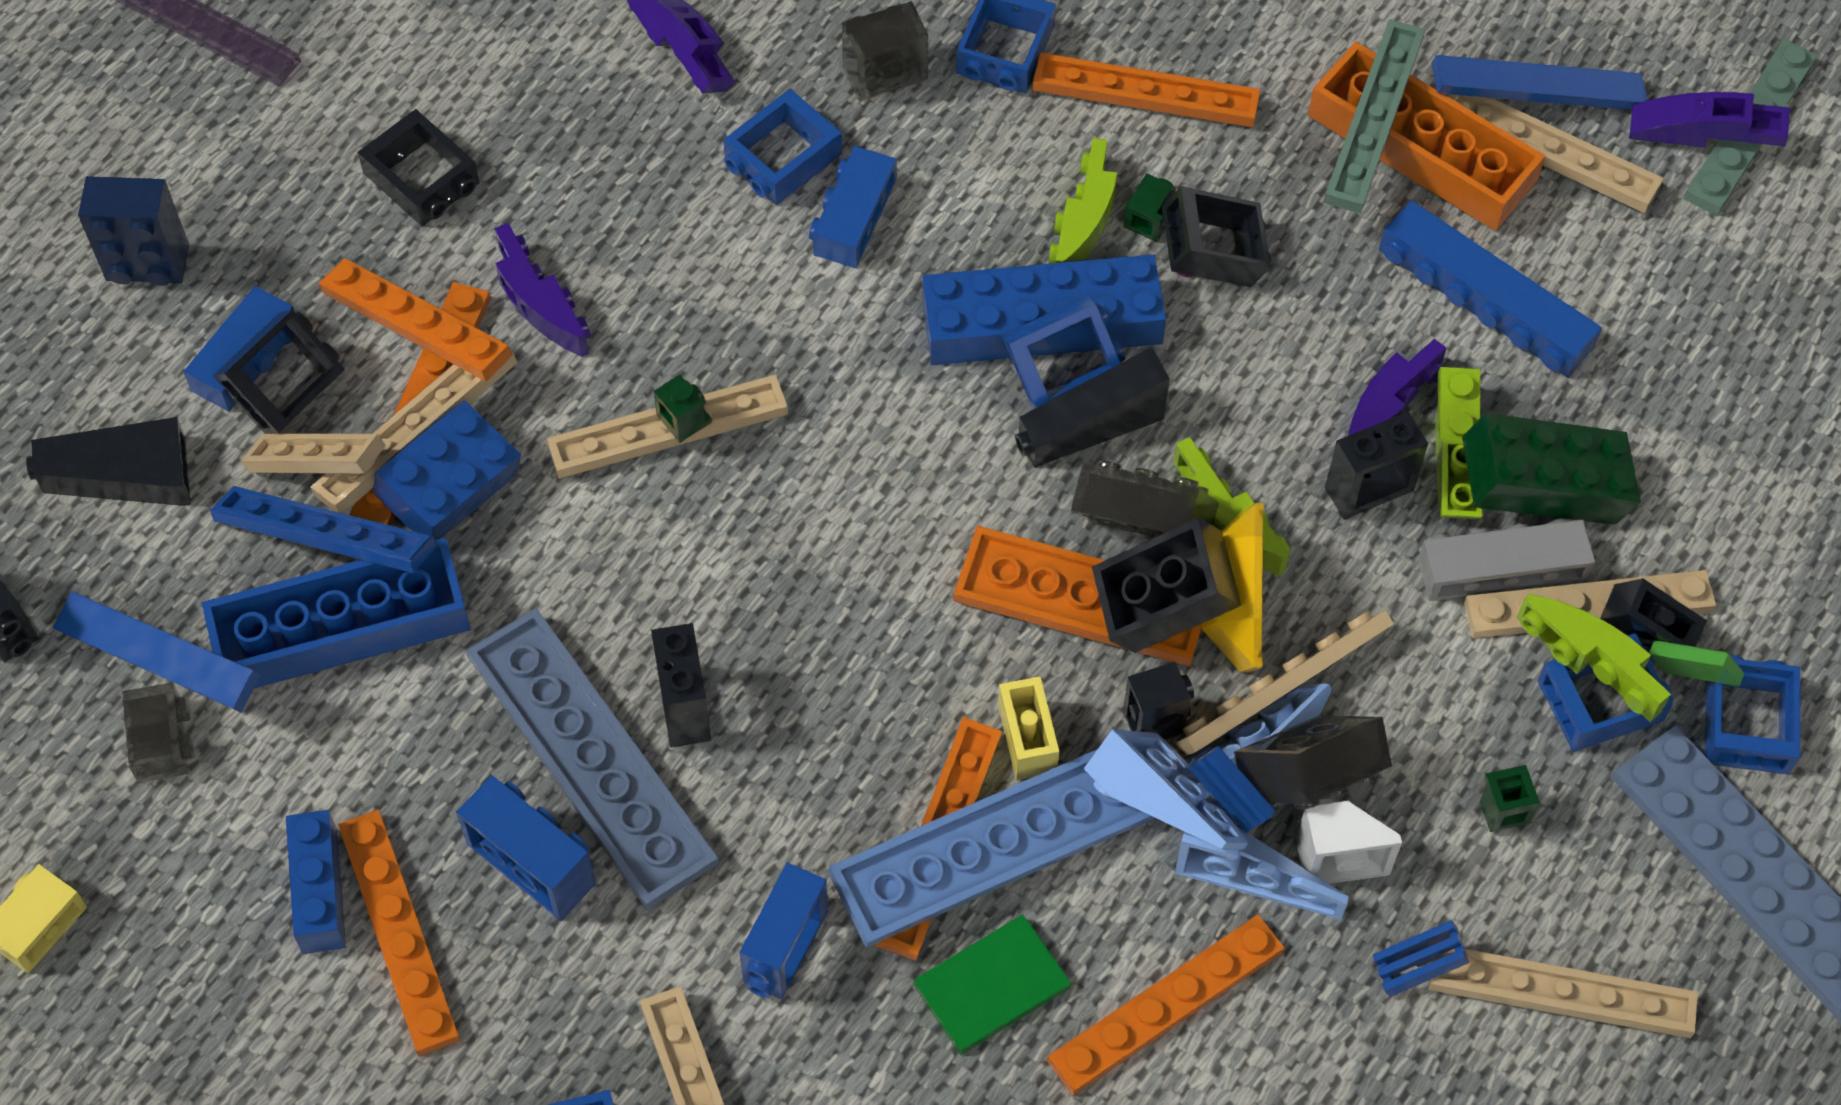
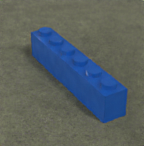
M1411 200L1384 228L1379 250L1384 253L1389 261L1394 264H1401L1414 273L1420 282L1425 285H1432L1445 294L1451 303L1456 306H1463L1476 315L1482 324L1489 328L1497 329L1507 336L1516 347L1526 349L1537 356L1550 370L1559 371L1566 377H1569L1595 348L1602 329L1600 325Z

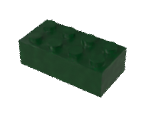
M1485 413L1462 436L1475 508L1614 525L1641 503L1627 432Z

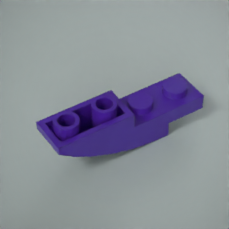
M627 0L630 9L636 14L646 29L649 38L654 41L656 46L670 45L675 56L682 62L692 77L693 83L702 94L726 92L733 86L735 80L717 55L724 42L713 27L690 4L684 0Z
M1700 92L1666 96L1632 106L1629 139L1706 147L1707 139L1711 138L1785 147L1788 139L1790 108L1753 104L1754 94Z
M509 222L494 228L498 248L504 260L495 263L499 283L515 308L535 329L562 348L581 357L589 354L586 339L591 337V333L584 317L575 316L572 310L575 308V303L568 287L561 288L554 275L544 278L537 263L530 264L527 258L530 256L527 243L522 234L515 236Z
M1433 339L1410 361H1407L1396 352L1381 367L1362 394L1355 409L1348 436L1403 414L1405 407L1417 395L1418 388L1425 381L1431 384L1438 378L1440 367H1444L1442 362L1446 347L1438 340ZM1379 433L1373 434L1375 438L1382 437Z

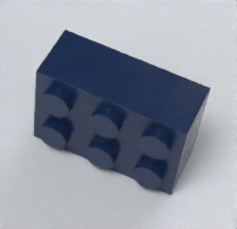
M86 176L78 217L105 280L117 284L150 282L158 286H164L169 283H183L189 242L165 179Z

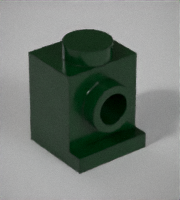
M1146 173L1126 205L1123 227L1158 242L1161 237L1162 224L1164 223L1162 206L1176 192L1175 186L1166 179L1157 178Z
M680 374L653 391L657 416L679 443L712 423V418L704 409V405H706L704 395L695 384L684 380Z
M1522 765L1486 773L1484 779L1487 785L1480 799V805L1490 832L1531 823L1540 801L1527 766Z

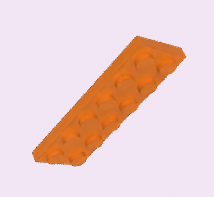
M979 525L976 526L953 593L954 602L1123 648L1110 642L1092 566L1105 560ZM1202 624L1145 648L1138 653L1191 667Z

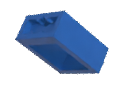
M979 0L957 49L956 74L963 75L971 80H980L998 85L1005 90H1015L1026 94L1036 71L1040 52L1044 53L1054 29L1056 4L1045 0ZM989 21L1036 34L1023 65L976 52Z
M788 89L723 139L724 162L727 168L734 175L741 174L749 181L751 188L759 197H767L775 205H778L842 155V132L792 89ZM785 122L811 146L778 172L774 173L748 149Z
M1085 296L1001 335L1029 402L1034 409L1126 360L1116 338L1111 340L1106 327L1111 325V322L1102 303L1096 305L1088 296ZM1088 318L1107 364L1046 391L1027 346Z
M1636 633L1628 635L1648 653L1650 652L1647 646H1642ZM1650 657L1645 670L1671 695L1662 713L1651 722L1642 714L1632 711L1594 724L1572 682L1573 679L1594 673L1593 669L1587 665L1576 674L1568 666L1560 664L1557 660L1544 664L1537 682L1573 752L1664 722L1673 705V697L1668 684L1665 681H1661L1657 675L1652 657Z
M1730 655L1743 670L1744 677L1740 686L1706 681L1705 757L1715 766L1789 775L1800 759V667L1786 665L1778 660L1758 662L1744 660V658L1737 655ZM1722 686L1779 693V740L1723 733Z
M787 862L739 952L743 982L747 984V989L755 995L766 999L773 995L783 1000L828 913L827 881L825 878Z

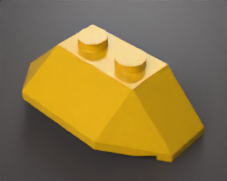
M1255 503L1245 508L1221 530L1242 606L1202 623L1201 628L1238 671L1242 673H1249L1262 668L1263 503Z

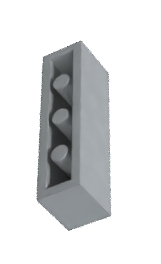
M1557 519L1548 524L1537 526L1518 524L1506 530L1491 532L1487 529H1479L1467 535L1452 537L1447 534L1435 535L1423 541L1418 557L1429 601L1587 581L1595 564L1584 521H1569L1567 519Z

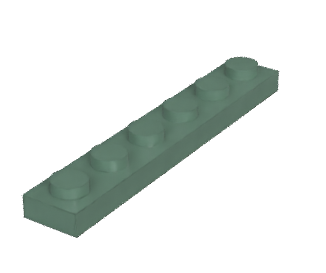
M1389 19L1328 185L1324 203L1361 214L1426 29Z
M1784 39L1750 91L1751 94H1754L1753 104L1787 107L1815 63L1818 55ZM1719 139L1690 184L1683 199L1718 216L1763 144Z

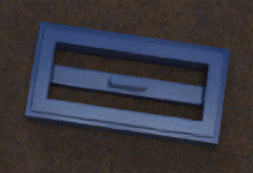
M1219 746L1198 759L1189 768L1245 833L1267 821L1276 812Z
M1452 920L1373 954L1374 960L1379 967L1377 969L1379 976L1384 982L1382 984L1384 991L1389 997L1470 963L1458 928ZM1455 949L1454 953L1431 962L1432 958ZM1414 966L1420 967L1393 979L1395 974Z

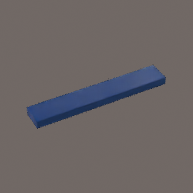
M1436 55L1431 62L1439 94L1632 110V106L1648 101L1641 73Z
M233 486L210 510L215 522L414 573L436 548L433 536Z
M73 591L53 626V629L240 713H242L261 675L245 666Z

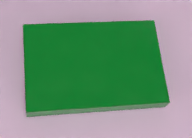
M1023 914L913 980L914 987L960 1056L1071 988V982Z

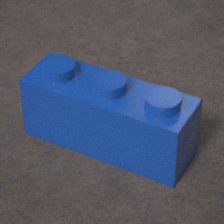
M853 146L848 159L843 158L839 164L836 175L838 181L834 189L828 188L823 200L824 211L820 218H814L809 231V239L813 240L814 256L857 269L897 181V159Z
M254 286L183 371L191 392L230 412L236 402L212 376L277 314L289 310L294 311L293 306ZM281 330L241 369L254 383L261 373H266L272 367L275 356L281 348L292 341Z
M322 810L286 816L294 938L302 954L346 948L338 834L330 811Z

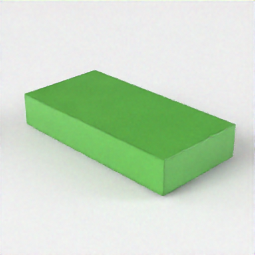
M1654 641L1649 652L1665 674L1733 686H1740L1744 677L1743 670L1728 652L1662 641Z

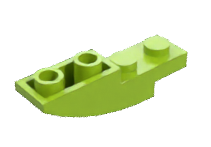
M1093 138L1090 153L1083 152L1080 174L1086 175L1085 183H1077L1075 198L1067 197L1064 212L1057 211L1054 234L1060 235L1059 244L1051 243L1048 264L1084 261L1097 244L1106 227L1115 198L1118 174L1117 172L1104 171L1108 142L1106 139Z
M1440 367L1438 371V410L1435 414V443L1440 517L1482 518V508H1475L1473 505L1462 436L1480 419V369Z
M1190 437L1176 443L1173 463L1185 479L1180 500L1195 519L1199 518L1222 530L1242 510L1255 504L1247 492L1233 497L1231 488L1226 480L1223 478L1219 479L1212 470L1211 460L1203 448L1198 449ZM1264 510L1263 570L1279 576L1286 571L1290 549L1285 538L1279 533L1275 534L1268 524V517Z
M1529 594L1523 599L1516 618L1530 636L1537 637L1551 650L1553 657L1560 664L1568 666L1576 674L1589 665L1602 683L1611 685L1624 698L1625 703L1633 712L1642 714L1649 722L1662 713L1671 694L1645 670L1651 654L1633 639L1609 623L1572 605Z

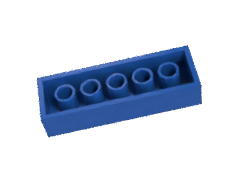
M1155 254L922 275V302L931 365L1010 358L1001 335L1085 296H1088L1096 305L1103 304L1111 322V325L1106 327L1111 340L1116 338L1121 348L1163 344L1166 316ZM1088 318L1027 346L1031 356L1101 350Z
M447 539L434 540L436 544L435 550L414 573L359 560L201 602L212 653L261 674L254 687L258 688L470 631L471 627Z

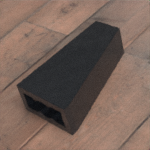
M1147 349L1020 416L1018 434H1015V441L1020 454L1023 457L1028 455L1034 468L1164 420L1170 378L1154 349Z
M177 417L31 440L32 456L26 457L28 475L30 480H37L42 492L45 494L179 506L191 505L186 440Z

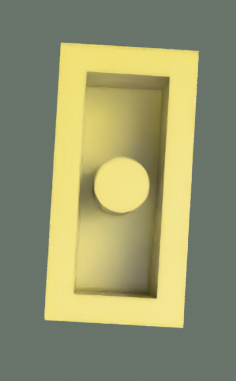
M1041 677L999 684L998 708L1016 780L1032 778L1058 767L1059 748Z
M40 864L31 873L24 874L15 884L13 893L0 906V954L29 974L87 908L79 893Z

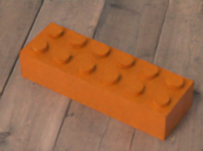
M1355 41L1313 88L1308 116L1346 139L1376 53ZM1410 75L1380 161L1497 231L1538 182L1546 155L1445 94H1439L1435 88Z

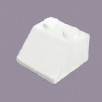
M1332 799L1318 800L1305 807L1296 836L1301 867L1328 884L1390 875L1402 844L1400 834L1351 802L1335 803Z

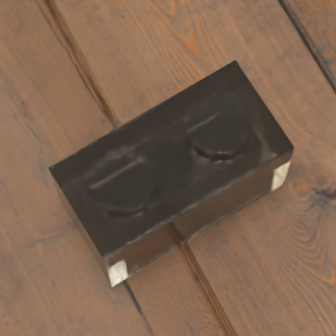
M173 682L122 691L128 763L137 782L143 783L189 774L187 759L194 758V747L190 733L185 734L184 721H190L191 719L187 697H180Z

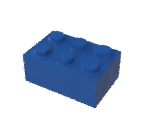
M464 400L375 472L373 494L411 531L433 536L434 540H438L517 475L521 454Z
M491 775L456 811L466 843L558 920L562 921L596 885L592 870L594 865L588 854L590 849L577 834L570 832L566 835L556 827L557 821L543 807L539 806L535 810L525 802V795L512 782L507 781L503 784Z

